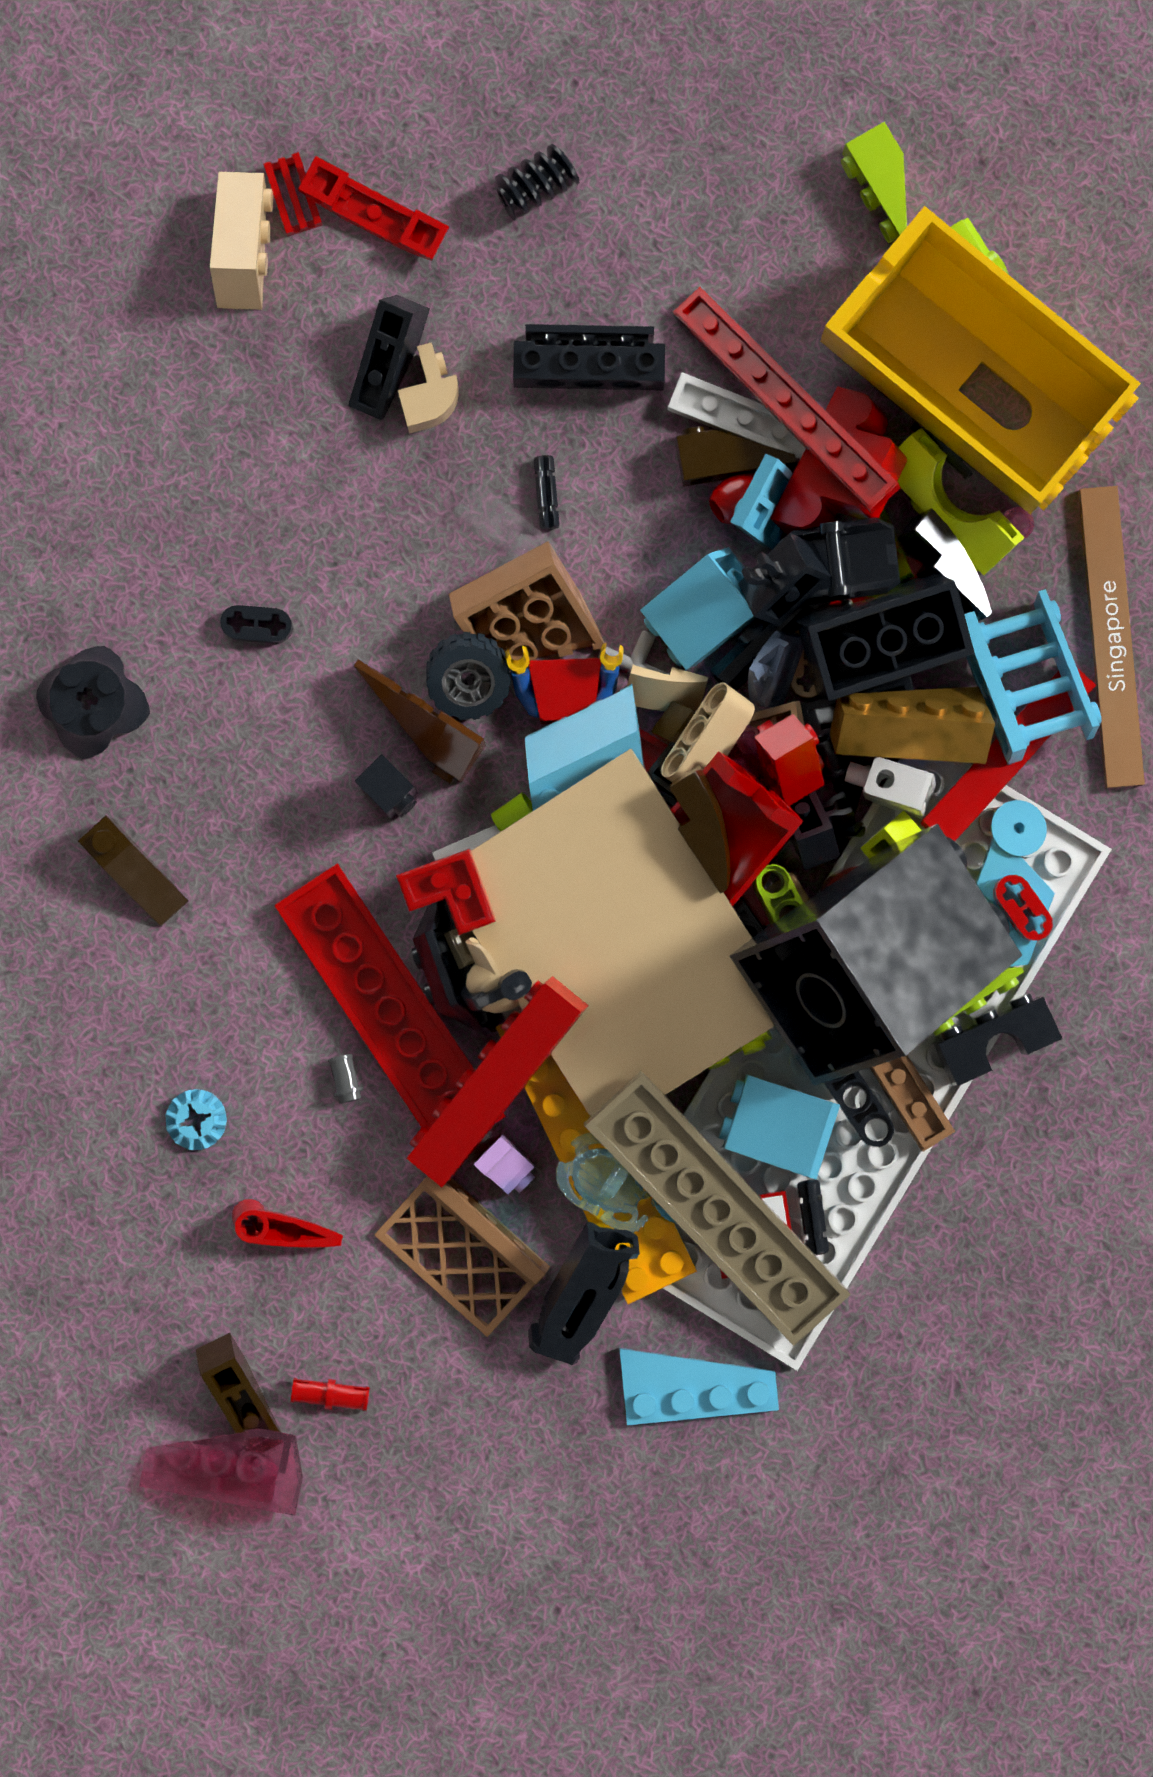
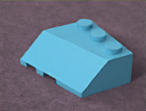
M633 684L603 700L600 699L590 704L589 707L569 717H564L525 736L528 780L533 811L631 748L645 769Z

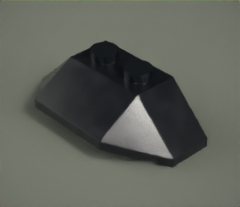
M446 899L429 904L412 939L415 945L412 948L413 960L417 968L424 971L428 982L424 984V990L429 1003L436 1005L438 1012L484 1035L496 1032L498 1022L495 1013L483 1011L482 1009L477 1011L470 1010L461 996V991L466 986L467 974L475 963L459 969L444 934L456 929Z

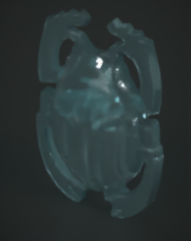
M592 1133L578 1136L571 1142V1145L575 1147L576 1153L573 1162H559L556 1167L558 1188L570 1202L584 1211L587 1210L597 1216L600 1208H602L605 1212L600 1217V1220L614 1229L628 1230L632 1233L639 1231L640 1227H644L645 1222H648V1215H643L637 1220L639 1215L637 1204L640 1200L649 1198L650 1194L643 1190V1187L607 1149L596 1148L595 1150H589V1145L601 1144ZM570 1176H572L576 1191L582 1197L581 1201L574 1194L569 1184ZM652 1198V1200H651L652 1206H657V1205H659V1204ZM620 1212L630 1213L632 1218L627 1222L616 1220L613 1215Z

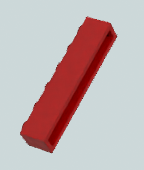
M552 976L544 984L538 980L531 987L530 991L524 996V999L529 1003L523 1011L519 1013L514 1010L500 1027L505 1031L501 1039L497 1043L493 1039L488 1042L478 1055L482 1063L475 1072L469 1068L455 1084V1087L460 1091L452 1101L446 1097L432 1113V1116L437 1120L428 1130L423 1126L409 1144L414 1149L406 1159L441 1188L452 1179L589 1006L555 977Z

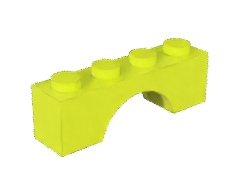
M922 428L911 434L898 447L907 457V463L898 479L900 489L912 499L911 505L919 514L932 508L940 516L964 547L976 571H980L984 576L1025 538L999 510L985 515H973L960 510L949 500L942 484V469L947 455Z

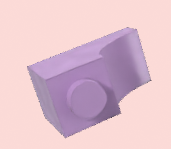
M503 1134L474 1163L485 1176L494 1181L507 1194L513 1189L520 1193L535 1178L530 1173L535 1165Z

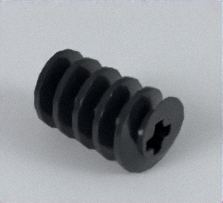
M550 144L547 147V156L540 151L534 154L535 165L530 160L524 159L521 162L522 172L517 167H510L508 169L509 180L503 174H498L495 177L499 199L512 220L516 221L514 210L516 207L525 215L529 213L527 203L529 200L538 207L542 206L541 193L544 192L551 200L554 199L553 186L557 185L563 192L568 191L567 178H570L577 185L580 183L573 164L556 145Z

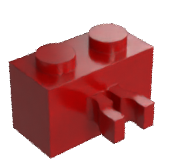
M792 714L775 725L768 720L756 727L759 734L754 736L765 783L770 790L774 791L790 806L824 786L821 769L824 768V762L816 749L819 739L809 724L803 725Z

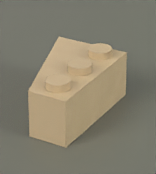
M218 173L210 272L217 308L262 310L263 278L267 276L268 269L265 244L270 243V221H266V212H272L273 191L272 189H266L264 173Z

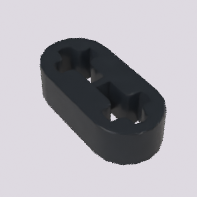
M234 605L227 608L220 619L223 632L230 639L236 641L279 644L288 640L293 631V623L289 615L277 608ZM236 613H242V618L246 621H253L254 627L243 626L240 629V633H234V628L228 625V620L235 619ZM273 616H279L280 622L286 624L285 630H279L278 636H272L270 629L259 628L260 622L270 623L273 621Z

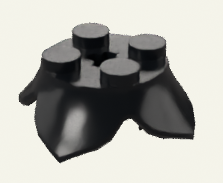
M95 646L82 650L65 666L48 673L36 692L37 703L42 715L55 725L63 746L81 759H89L101 754L108 748L114 735L127 734L138 729L150 714V707L145 693L137 684L125 676L124 664L121 658L105 646ZM88 691H92V694L98 698L97 705L91 704L90 709L85 710V704L81 702V698L83 695H87Z

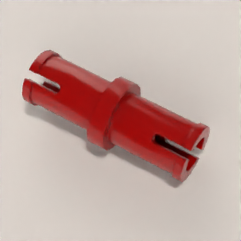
M294 1378L290 1402L325 1405L324 1409L332 1410L333 1406L367 1412L370 1387L335 1384L336 1380L328 1379L327 1383Z

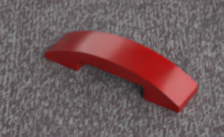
M317 156L313 159L298 188V191L345 221L404 251L430 261L435 257L449 230L448 225L417 209L414 212L349 178V173Z

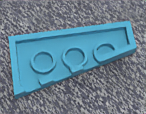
M619 1348L627 1425L779 1410L774 1370Z

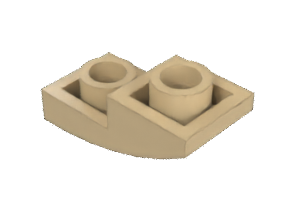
M633 665L627 686L633 684L636 707L666 711L671 702L674 701L697 711L702 702L708 677L672 667L670 675Z

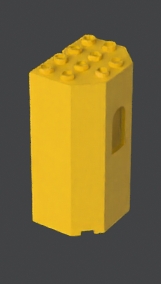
M926 206L921 209L882 256L874 269L866 275L827 322L820 341L1030 515L1037 507L1044 511L1063 490V486L1077 473L1088 460L1089 455L1113 430L1114 427L1108 422L1113 419L1117 423L1139 398L1133 393L1141 384ZM981 362L1029 402L1032 414L1029 423L1025 427L1018 430L1004 428L959 391Z

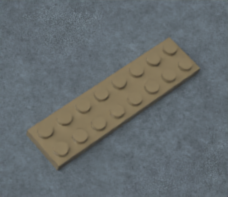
M642 1071L584 1122V1126L793 1346L851 1295L849 1290Z

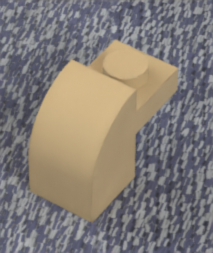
M432 342L417 346L427 383L398 390L409 434L443 423L452 414L458 402L459 387L457 376L441 378L442 375L448 373L442 352L434 353Z

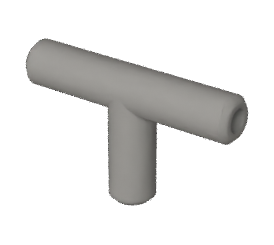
M643 630L631 657L623 654V660L619 668L630 673L632 666L635 665L670 675L645 663L656 636L651 632ZM606 647L605 652L609 656L619 654L618 651Z

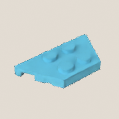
M992 837L976 880V884L987 901L1000 909L993 897V889L996 882L1007 875H1018L1029 883L1049 911L1055 895L1052 889L1021 856L1006 853L996 844ZM1006 882L1004 886L1007 891L1003 894V898L1005 900L1014 899L1018 906L1021 907L1023 903L1017 896V893L1021 890L1018 884L1011 886ZM1025 909L1023 913L1029 921L1025 926L1026 930H1035L1039 934L1041 932L1039 925L1043 922L1042 917H1032L1028 910ZM1007 919L1009 935L1022 954L1011 966L1028 965L1037 941L1023 939Z

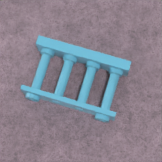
M1046 589L1038 592L1034 602L1035 610L985 625L984 622H978L974 611L964 614L975 654L966 658L975 682L979 686L995 722L994 731L1007 765L1022 761L1027 746H1029V741L1077 726H1081L1086 740L1094 738L1102 721L1098 705L1094 701L1090 702L1059 624L1061 621L1059 607L1055 600L1050 601ZM1041 624L1048 644L999 659L997 656H991L987 645L990 643V639ZM1054 658L1061 675L1060 678L1015 692L1005 691L1000 679L1003 677V673ZM1063 692L1068 693L1075 710L1074 712L1026 727L1023 724L1018 725L1014 715L1016 707Z

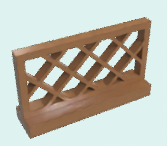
M427 1176L375 1233V1236L486 1337L493 1332L534 1285L545 1276L550 1267L453 1178L441 1188ZM423 1191L427 1192L436 1201L437 1215L417 1216L416 1199ZM410 1207L411 1216H402ZM443 1208L451 1215H443ZM438 1221L439 1242H418L417 1222ZM444 1221H459L465 1227L466 1241H445ZM411 1222L412 1243L398 1244L387 1234L388 1230L395 1223ZM471 1233L479 1240H471ZM466 1247L467 1267L447 1268L445 1248ZM472 1247H488L493 1252L494 1266L473 1267ZM439 1248L441 1268L426 1269L419 1263V1249ZM405 1249H413V1257ZM499 1258H500L507 1266H500ZM500 1272H515L526 1283L518 1292H501ZM474 1273H494L496 1293H475ZM447 1274H468L469 1294L454 1295L447 1287ZM433 1275H441L442 1283ZM496 1299L497 1315L489 1324L485 1323L476 1314L475 1300ZM502 1299H510L502 1308ZM461 1300H469L470 1308Z

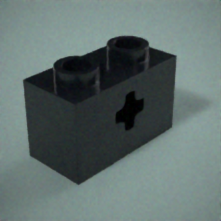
M382 754L355 780V783L391 819L396 814L403 818L417 804L414 798L418 793L416 788Z

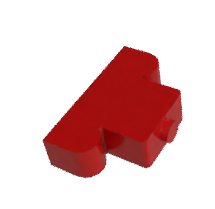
M837 386L825 411L898 482L907 463V457L890 438L883 437L888 425L886 416L868 395ZM805 449L770 519L788 535L793 530L819 527L823 523L837 521L835 516L837 513L861 520L879 518L887 501L871 514Z

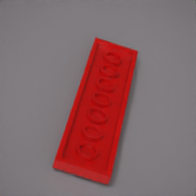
M337 863L274 906L421 1128L424 1126L429 1130L437 1120L432 1116L435 1109L446 1097L452 1101L460 1091L455 1087L457 1081L469 1068L473 1072H475V1069ZM503 1113L498 1121L506 1117V1115Z

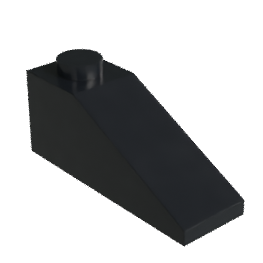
M399 295L379 299L349 400V407L379 420L384 419L417 350V346L420 344L430 308Z

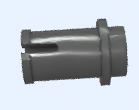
M352 1054L328 1060L337 1091L333 1095L338 1097L339 1104L362 1099L360 1091H363V1086L359 1087Z

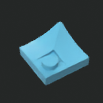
M765 454L743 498L737 503L730 522L762 546L773 550L779 543L783 531L770 518L792 476V472L779 459Z

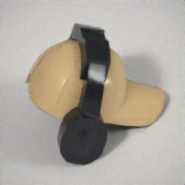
M474 937L466 940L465 943L475 961V964L467 974L466 986L461 991V996L466 1005L473 1011L482 1009L491 1013H502L518 1007L520 1004L518 999L526 995L532 986V981L524 970L514 969L501 976L487 949Z

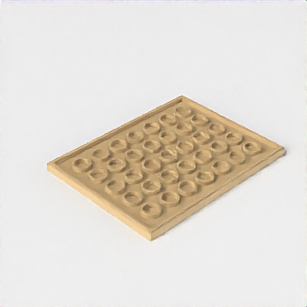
M632 748L471 851L496 918V922L474 929L472 932L479 943L491 955L501 976L514 969L524 970L530 977L532 986L538 980L544 984L553 976L589 1005L552 1051L551 1055L590 1117L640 1071L666 1095L775 1026L730 958V955L752 939V936L724 892L719 893L679 832L678 827L680 823ZM524 996L518 999L519 1005L523 1010L529 1002L524 999Z

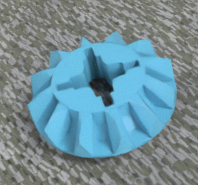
M193 1089L179 1094L172 1100L165 1114L167 1132L176 1144L188 1150H202L214 1145L221 1138L226 1128L227 1117L223 1104L214 1094L205 1090ZM189 1104L192 1105L197 1114H211L210 1117L201 1122L200 1131L202 1136L199 1135L194 1126L187 1127L185 1125L181 1127L180 1123L185 1122V1119L190 1117L189 1111L191 1109Z

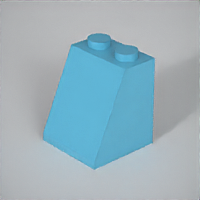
M729 547L707 554L640 610L646 617L644 619L646 627L652 634L662 638L668 646L667 653L678 666H683L685 670L699 664L758 619L753 616L738 585L744 578L741 571L745 567Z
M745 1075L744 1081L737 1080L730 1102L736 1103L732 1118L725 1116L718 1137L724 1140L723 1148L812 1179H817L840 1105L750 1075Z

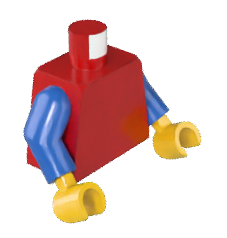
M604 643L601 647L600 658L529 661L528 651L525 646H522L524 655L519 660L511 659L509 649H507L505 657L507 665L511 669L515 695L530 716L540 718L541 724H552L564 717H569L589 707L590 704L616 693L619 665L623 660V646L620 645L619 654L616 656L606 654L607 643Z

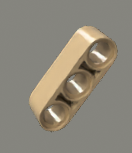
M726 683L715 685L708 692L666 757L661 769L662 775L673 782L698 765L703 770L718 751L728 756L750 722L755 710L754 704Z

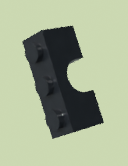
M1030 993L1010 1001L1011 1009L998 1014L996 1009H992L974 1018L977 1023L976 1025L963 1030L961 1024L942 1032L940 1034L942 1040L933 1044L951 1084L959 1086L993 1071L986 1056V1048L989 1041L997 1034L1005 1033L1015 1040L1020 1053L1024 1055L1062 1040L1063 1038L1044 997L1033 999Z

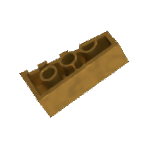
M979 686L853 693L837 698L830 738L836 754L986 764L995 722Z

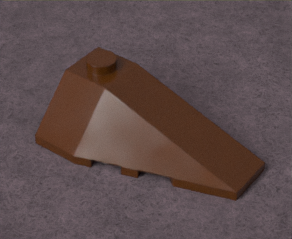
M358 659L354 667L426 759L435 766L431 772L448 784H451L453 779L462 783L486 747L484 738L441 711L440 714H437L433 711L434 708L423 699L410 692L408 694L405 693L397 683Z

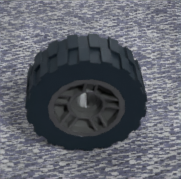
M463 632V634L459 635L455 633L450 635L448 639L437 643L438 646L435 650L432 649L429 654L430 660L426 664L428 695L431 700L433 699L435 706L439 710H443L450 717H458L459 720L480 719L481 716L492 714L496 708L499 709L503 704L504 698L508 696L510 685V670L502 647L499 648L495 640L486 638L484 634H471V632ZM465 672H471L474 674L471 676H466L465 679L462 678V674Z

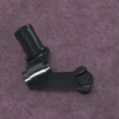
M830 732L828 734H820L817 736L819 744L816 745V749L824 762L822 776L824 779L833 782L837 793L844 792L848 807L851 806L855 815L863 787L845 782L850 762L844 759L842 754H836L830 738ZM852 822L846 825H833L836 841H846L850 837L862 838L866 832V828L863 826L864 823Z

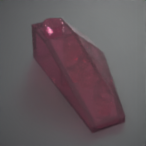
M257 1428L236 1434L213 1436V1438L149 1447L146 1450L139 1486L276 1513L295 1515L303 1479L296 1435Z

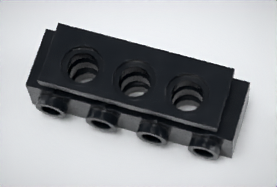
M525 324L526 341H514V388L664 390L665 344L653 343L654 326Z

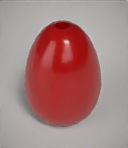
M741 473L729 477L718 484L712 491L709 504L712 512L720 522L732 524L730 521L734 515L735 507L739 500L743 498L755 473Z

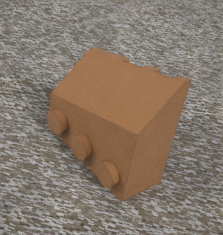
M549 541L449 593L453 617L462 631L471 632V634L480 633L484 634L488 639L492 638L497 642L499 648L502 647L504 652L509 649L510 657L513 660H519L523 657L522 646L526 647L529 661L553 654H559V657L573 655L572 650L591 646L593 650L601 649L602 644L605 643L579 589Z

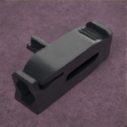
M587 1221L545 1295L540 1318L538 1319L539 1323L531 1324L528 1329L529 1348L534 1353L570 1365L578 1362L580 1351L595 1337L621 1292L628 1275L629 1260L637 1259L640 1254L638 1236L628 1230L603 1228ZM619 1243H630V1247L620 1244L618 1250H615L616 1245Z

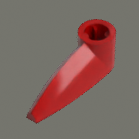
M253 1199L240 1201L232 1211L235 1232L242 1241L248 1243L282 1247L341 1246L343 1235L304 1219L265 1210L259 1201ZM255 1215L258 1223L252 1222L253 1226H245L243 1219L248 1220V1216Z

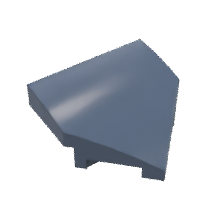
M775 631L764 644L749 668L748 691L750 702L756 706L771 708L784 704L804 649L800 634Z

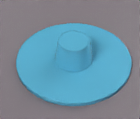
M1013 800L1006 802L996 810L991 822V832L996 844L1003 851L1014 856H1027L1036 852L1042 846L1046 838L1047 826L1044 816L1037 807L1026 801Z

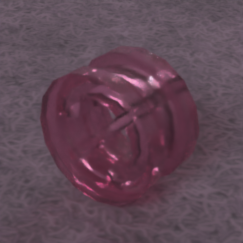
M1014 507L1003 514L1009 521L1014 518V515L1022 518L1020 522L1025 521L1026 528L1019 531L1025 537L1024 539L1032 533L1034 519L1023 508Z

